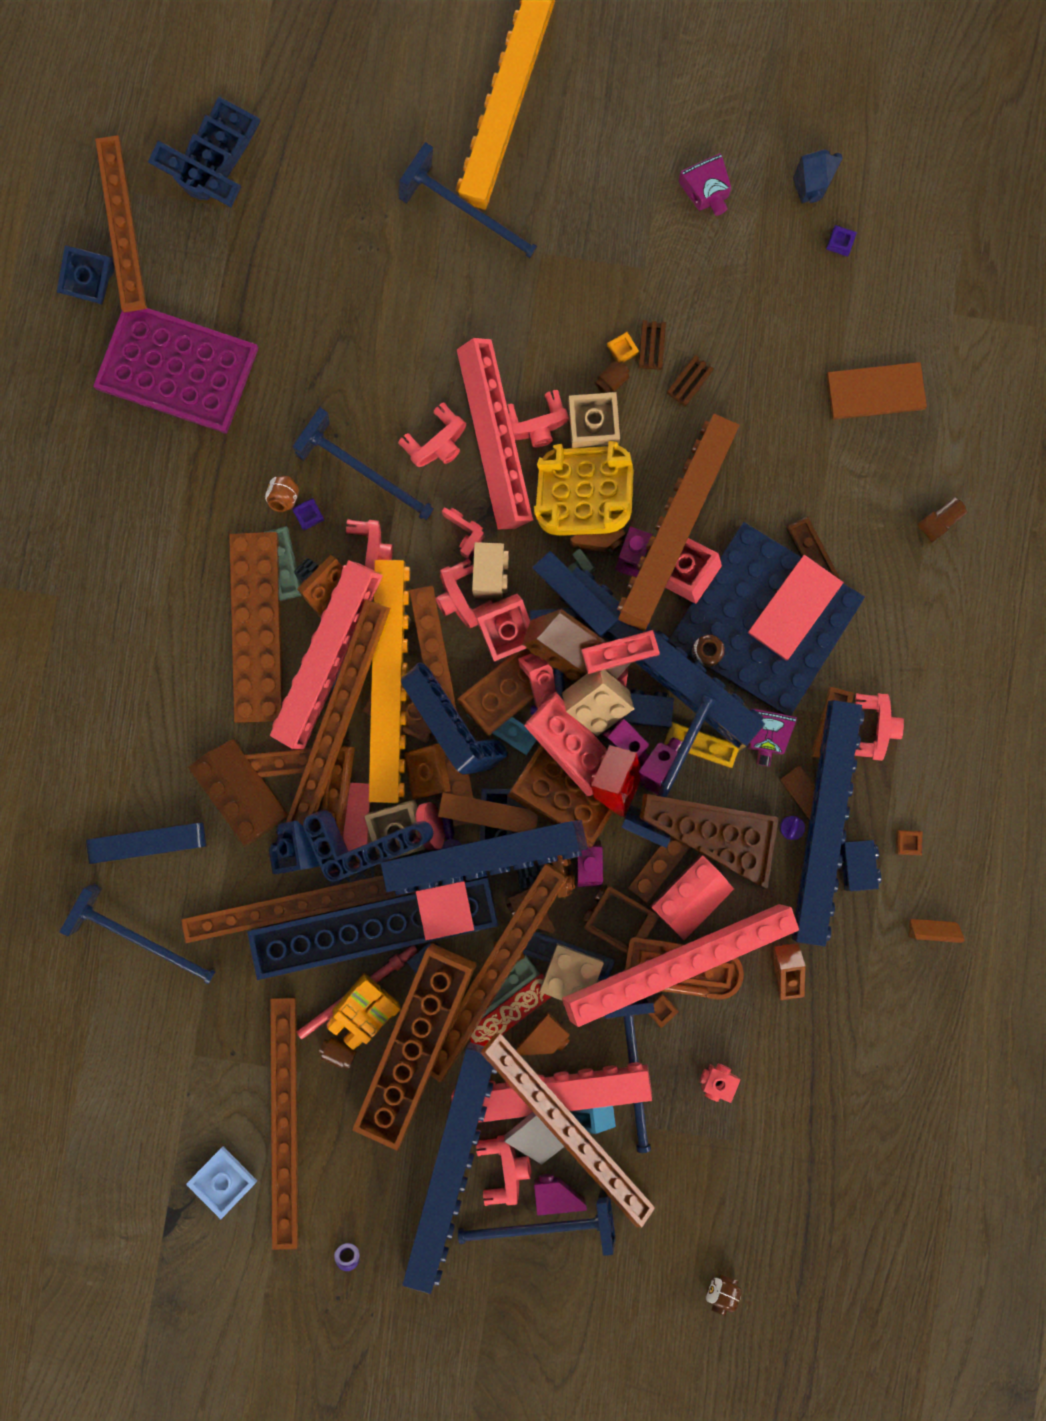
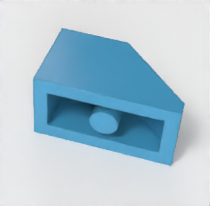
M613 1106L570 1111L588 1133L597 1134L616 1127Z

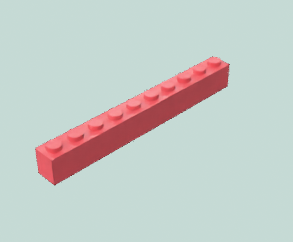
M778 904L563 997L562 1001L570 1022L580 1027L799 931L792 908Z

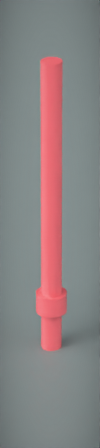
M412 945L398 955L396 953L389 959V963L372 974L370 978L378 983L394 970L398 971L405 966V962L417 954L419 949L416 945ZM342 998L297 1031L298 1036L301 1039L305 1038L329 1020L333 1015L332 1009Z

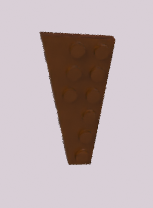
M649 794L643 795L640 819L758 886L768 889L779 817Z

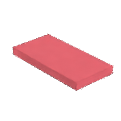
M803 555L748 631V634L787 661L844 582L806 555Z
M554 692L524 726L587 796L593 795L592 788L590 787L591 777L594 773H597L600 767V758L603 753L607 752V749L589 729L566 712L564 700L557 692Z

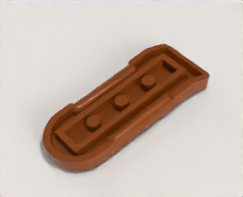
M632 937L629 942L625 970L685 944ZM735 958L662 991L719 1000L727 999L733 996L741 987L744 976L743 967L740 960Z

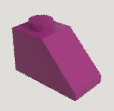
M543 1174L539 1176V1179H534L537 1215L587 1211L585 1199L560 1177H554L553 1174Z

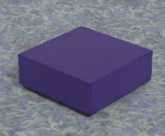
M835 225L826 249L848 257L857 232Z
M313 498L292 508L303 531L324 521Z

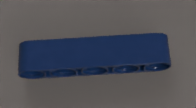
M195 823L88 839L86 844L89 864L206 847L204 823Z

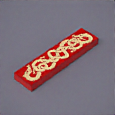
M540 973L539 976L483 1017L469 1040L472 1043L486 1046L495 1033L503 1035L552 996L540 992L544 979L543 973Z

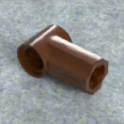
M954 497L938 511H933L917 526L932 543L947 532L951 525L968 513L966 506L961 500Z

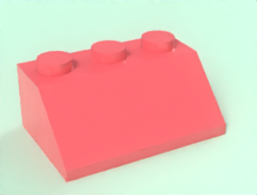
M699 855L649 907L685 940L734 888L703 855Z

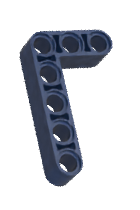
M417 663L401 677L404 689L459 773L471 774L489 771L508 756L505 746L496 739L475 741L440 684L425 664Z
M322 810L311 814L305 818L303 824L324 876L333 882L418 848L429 842L434 834L431 824L426 821H419L348 851L335 819L329 811ZM416 830L420 832L421 839L417 837ZM396 839L400 842V847L396 844ZM376 848L380 851V855L377 854ZM356 856L359 858L360 864L357 862Z

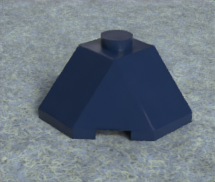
M820 150L801 156L793 176L801 203L808 201L814 203L823 198L843 159L842 154L835 153L832 156L828 150Z
M298 821L279 824L276 831L279 836L276 843L271 844L269 850L273 875L320 867L304 826Z

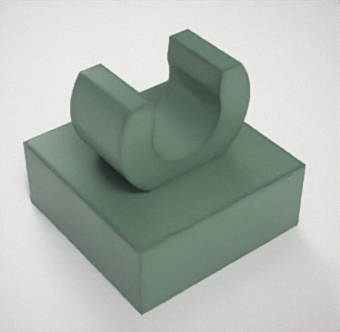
M582 549L572 554L577 561L567 567L571 572L576 567L581 571L586 569L590 573L596 570V567Z

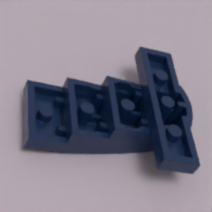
M218 96L210 115H205L197 135H192L185 155L158 141L148 163L173 176L180 187L191 197L199 200H209L212 197L231 208L241 186L227 177L247 148L261 120Z

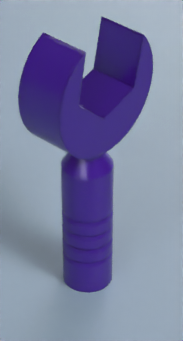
M442 817L444 834L447 841L444 842L441 849L462 845L459 841L453 839L452 819Z

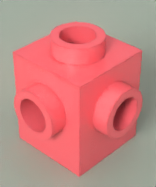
M718 1063L716 1067L710 1064L708 1070H703L699 1083H702L701 1088L706 1092L705 1096L716 1102H719V1099L729 1103L732 1102L740 1082L738 1076L730 1073L732 1069Z

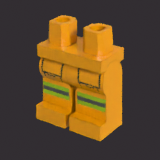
M364 973L332 1009L333 1015L327 1023V1028L337 1035L346 1027L350 1032L344 1037V1042L354 1050L362 1042L367 1044L389 1018L395 1016L401 1010L400 1004L383 988L381 990V986Z

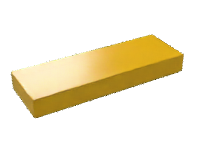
M672 722L664 745L667 746L672 737L683 742L689 728ZM699 731L688 754L732 768L739 749L729 741Z

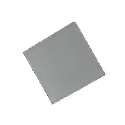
M534 1112L506 1133L504 1142L541 1165L564 1147Z

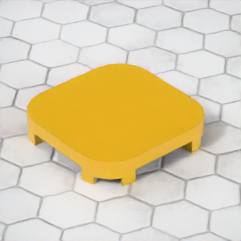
M608 441V446L569 449H563L562 444L553 445L554 449L546 453L543 458L539 457L537 463L539 469L537 500L534 511L538 523L544 531L559 536L607 534L623 528L630 520L634 469L630 452L628 453L626 449L619 446L618 442Z

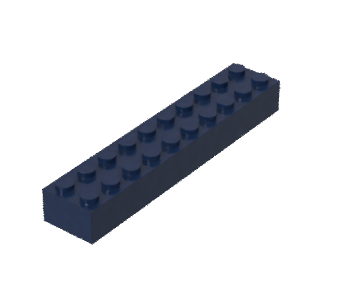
M576 567L572 573L618 619L621 611L617 610L620 601H617L612 596L613 592L606 585L602 584L599 586L593 581L595 577L588 570L584 569L581 571ZM560 597V600H561L562 602H564L568 607H570V606ZM618 620L603 636L609 641H614L643 633L644 631ZM650 623L648 624L645 632L652 630L649 627ZM659 630L657 632L653 631L660 654L635 661V663L695 713H697L703 701L701 699L703 693L715 697L717 701L715 705H711L704 721L743 752L764 727L763 716L754 709L748 710L743 705L745 702L735 693L730 695L724 690L726 686L715 677L711 679L706 675V669L698 662L693 664L686 658L688 655L683 649L678 646L674 648L668 643L669 639Z
M489 878L465 882L474 925L473 931L425 940L416 893L247 931L257 980L497 927L499 924Z

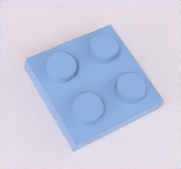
M223 1146L186 1185L222 1219L253 1187L257 1180Z

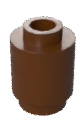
M613 361L597 377L598 380L595 382V385L602 393H614L630 378L628 375L630 371L623 362L617 363Z
M331 1037L329 1041L326 1039L323 1041L319 1053L322 1054L321 1060L340 1069L344 1067L349 1070L357 1051L351 1049L346 1043Z

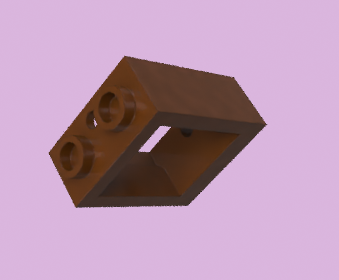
M608 885L605 889L601 887L594 898L597 901L593 910L588 908L582 919L585 922L583 927L628 954L629 944L628 946L592 925L609 895L612 894L645 914L633 937L647 938L659 915Z

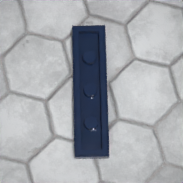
M551 551L533 567V570L598 636L602 637L618 622L617 617Z
M536 931L523 951L526 955L550 963L556 944L559 943L598 958L604 962L598 977L600 981L610 977L615 962L613 958Z

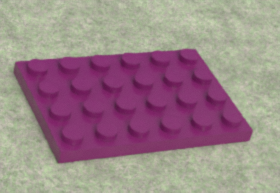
M149 308L125 313L122 310L93 387L101 392L227 434L259 347L257 344Z

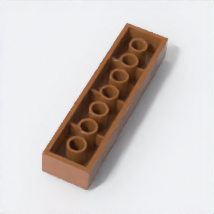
M433 943L426 949L354 1124L353 1131L398 1151L405 1139L475 970L476 962Z

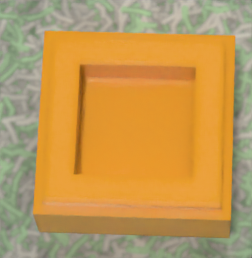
M628 332L607 343V347L617 363L620 361L625 362L639 354V350Z

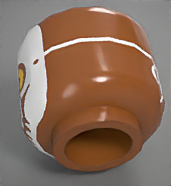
M289 476L272 478L265 493V499L269 507L277 512L292 509L299 494L298 485Z

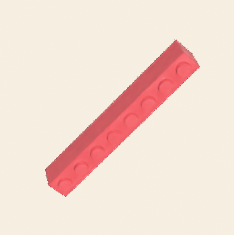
M473 338L456 350L497 529H516L533 520L492 339Z
M350 560L343 567L338 585L331 593L329 605L322 613L320 625L311 638V645L302 658V665L298 674L292 680L289 694L282 702L280 714L273 722L271 737L292 749L305 748L342 667L365 600L372 601L383 575Z
M641 1062L630 1063L627 1067L617 1068L615 1065L606 1066L600 1071H593L590 1068L582 1069L576 1074L558 1072L553 1077L544 1078V1075H538L569 1111L652 1101L648 1064L642 1065ZM489 1081L494 1083L490 1098L485 1097L483 1106L487 1107L483 1122L527 1117L533 1112L506 1081L505 1083L498 1084L495 1081ZM454 1089V1091H453V1093H452V1095H451V1099H452V1100H453V1096H454L455 1089Z

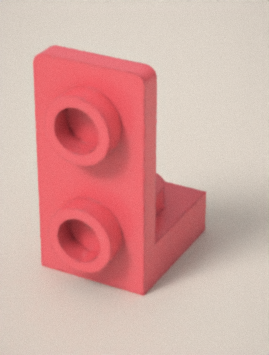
M444 507L442 510L443 516L471 534L470 537L466 535L459 546L462 548L460 550L461 556L471 559L474 554L475 542L481 543L485 538L484 532H482L483 528L474 521L468 523L462 519L463 515L456 509L451 508L448 510Z
M531 653L519 658L518 662L520 668L530 679L535 704L539 709L546 699L555 692V680L552 667L549 666L548 662Z

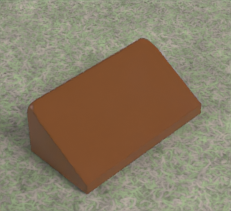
M910 919L909 921L910 938L964 942V936L959 924L956 922Z

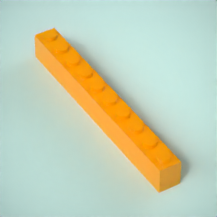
M519 0V4H521L520 10H515L512 22L514 27L512 31H508L505 43L507 48L505 52H501L498 63L500 69L498 73H494L491 84L493 90L491 94L488 93L484 105L486 111L484 115L481 114L477 125L479 132L477 136L472 138L470 146L472 153L470 157L465 159L463 167L465 174L463 179L459 178L456 187L459 197L474 207L484 210L487 208L555 0Z
M375 560L374 571L383 575L374 594V602L391 609L372 659L369 802L399 803L400 797L405 796V783H401V773H405L406 762L405 759H401L402 749H406V735H402V725H406L407 712L403 711V701H407V692L401 683V677L408 672V663H404V653H408V639H404V630L409 628V615H405V605H409L410 594L409 591H405L406 581H410V567H406L404 560Z

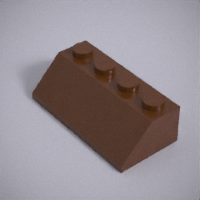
M559 609L531 620L522 645L528 648L532 654L548 662L549 666L564 673L568 679L577 682L587 674L581 650L606 643L607 641L564 610ZM631 663L606 669V671L617 679Z
M234 739L206 753L188 767L244 846L254 843L289 815L263 778L257 774L258 772L252 767L251 762L246 759L244 752Z

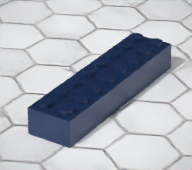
M582 820L386 861L381 863L386 892L395 891L396 895L418 891L417 886L419 890L441 886L440 881H442V885L464 881L463 876H466V880L487 876L486 871H489L490 875L511 871L510 866L512 865L514 870L534 866L533 861L536 860L538 865L558 861L557 856L562 855L563 860L582 856L581 851L587 850L588 846Z

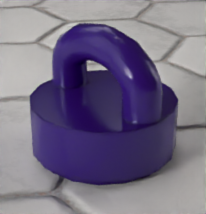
M789 816L781 821L779 829L784 838L796 840L804 834L805 826L800 818Z

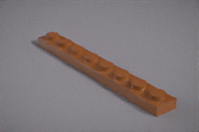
M118 135L97 138L95 140L121 309L124 313L147 309L121 140Z

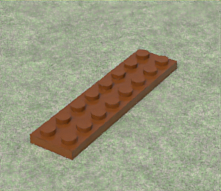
M277 532L230 534L234 723L274 722L282 709L279 537Z

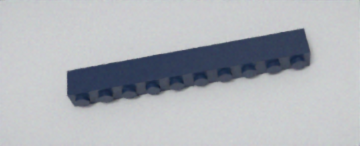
M835 700L828 701L795 912L799 931L792 933L791 938L799 943L826 947V941H829L831 937L829 921L835 912V903L832 901L833 895L837 892L839 880L836 878L837 868L840 869L842 865L840 849L841 844L843 845L846 840V831L843 829L844 823L848 820L850 814V807L847 806L848 796L851 797L853 793L851 777L857 768V759L854 757L855 751L859 748L861 736L858 734L859 725H862L864 721V711H862V705Z
M469 1042L466 1048L402 1285L428 1294L432 1293L434 1285L439 1286L443 1271L438 1268L440 1262L445 1263L449 1250V1247L445 1246L446 1239H452L455 1224L451 1223L453 1215L458 1216L462 1202L457 1200L459 1191L463 1193L465 1191L468 1177L464 1176L465 1169H471L474 1154L470 1153L472 1144L477 1145L481 1130L477 1129L478 1121H484L487 1107L483 1106L485 1097L490 1098L494 1083L489 1082L491 1073H497L494 1067L480 1053L485 1046Z

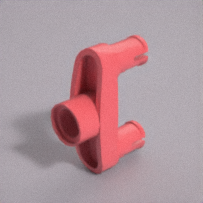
M558 390L552 391L553 398L550 391L544 395L550 414L524 422L518 421L514 404H508L515 440L530 438L532 446L535 448L546 446L553 441L551 431L563 426L569 420L567 410L563 408Z
M445 403L439 405L441 410L437 406L434 414L439 417L446 427L428 443L421 447L410 433L404 435L406 441L401 438L398 442L411 456L410 460L417 467L425 466L438 457L444 464H447L454 460L460 452V449L454 443L465 430L466 423L460 416H456Z
M347 520L346 534L364 535L368 538L366 567L374 570L375 560H392L393 544L381 543L379 521Z
M468 558L451 568L447 566L440 570L445 593L437 596L436 602L444 616L456 612L462 622L471 629L478 625L473 611L490 605L493 602L489 600L474 609L469 608L457 585L458 579L473 573L474 567L473 565L470 566L471 561Z
M856 693L855 700L865 702H855L854 704L862 705V709L876 710L878 716L876 740L873 743L860 742L859 748L861 750H856L855 756L872 757V760L882 761L887 751L889 739H902L904 719L891 717V704L888 694L865 695Z
M499 1135L495 1139L478 1140L476 1145L478 1156L499 1153L502 1159L505 1187L484 1189L483 1198L486 1199L484 1200L485 1206L502 1203L516 1205L519 1198L520 1180L531 1179L529 1157H517L515 1148L504 1142L505 1135Z

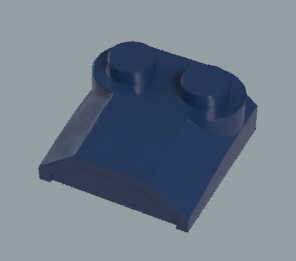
M65 245L57 293L103 305L109 278L112 277L115 270L113 258Z

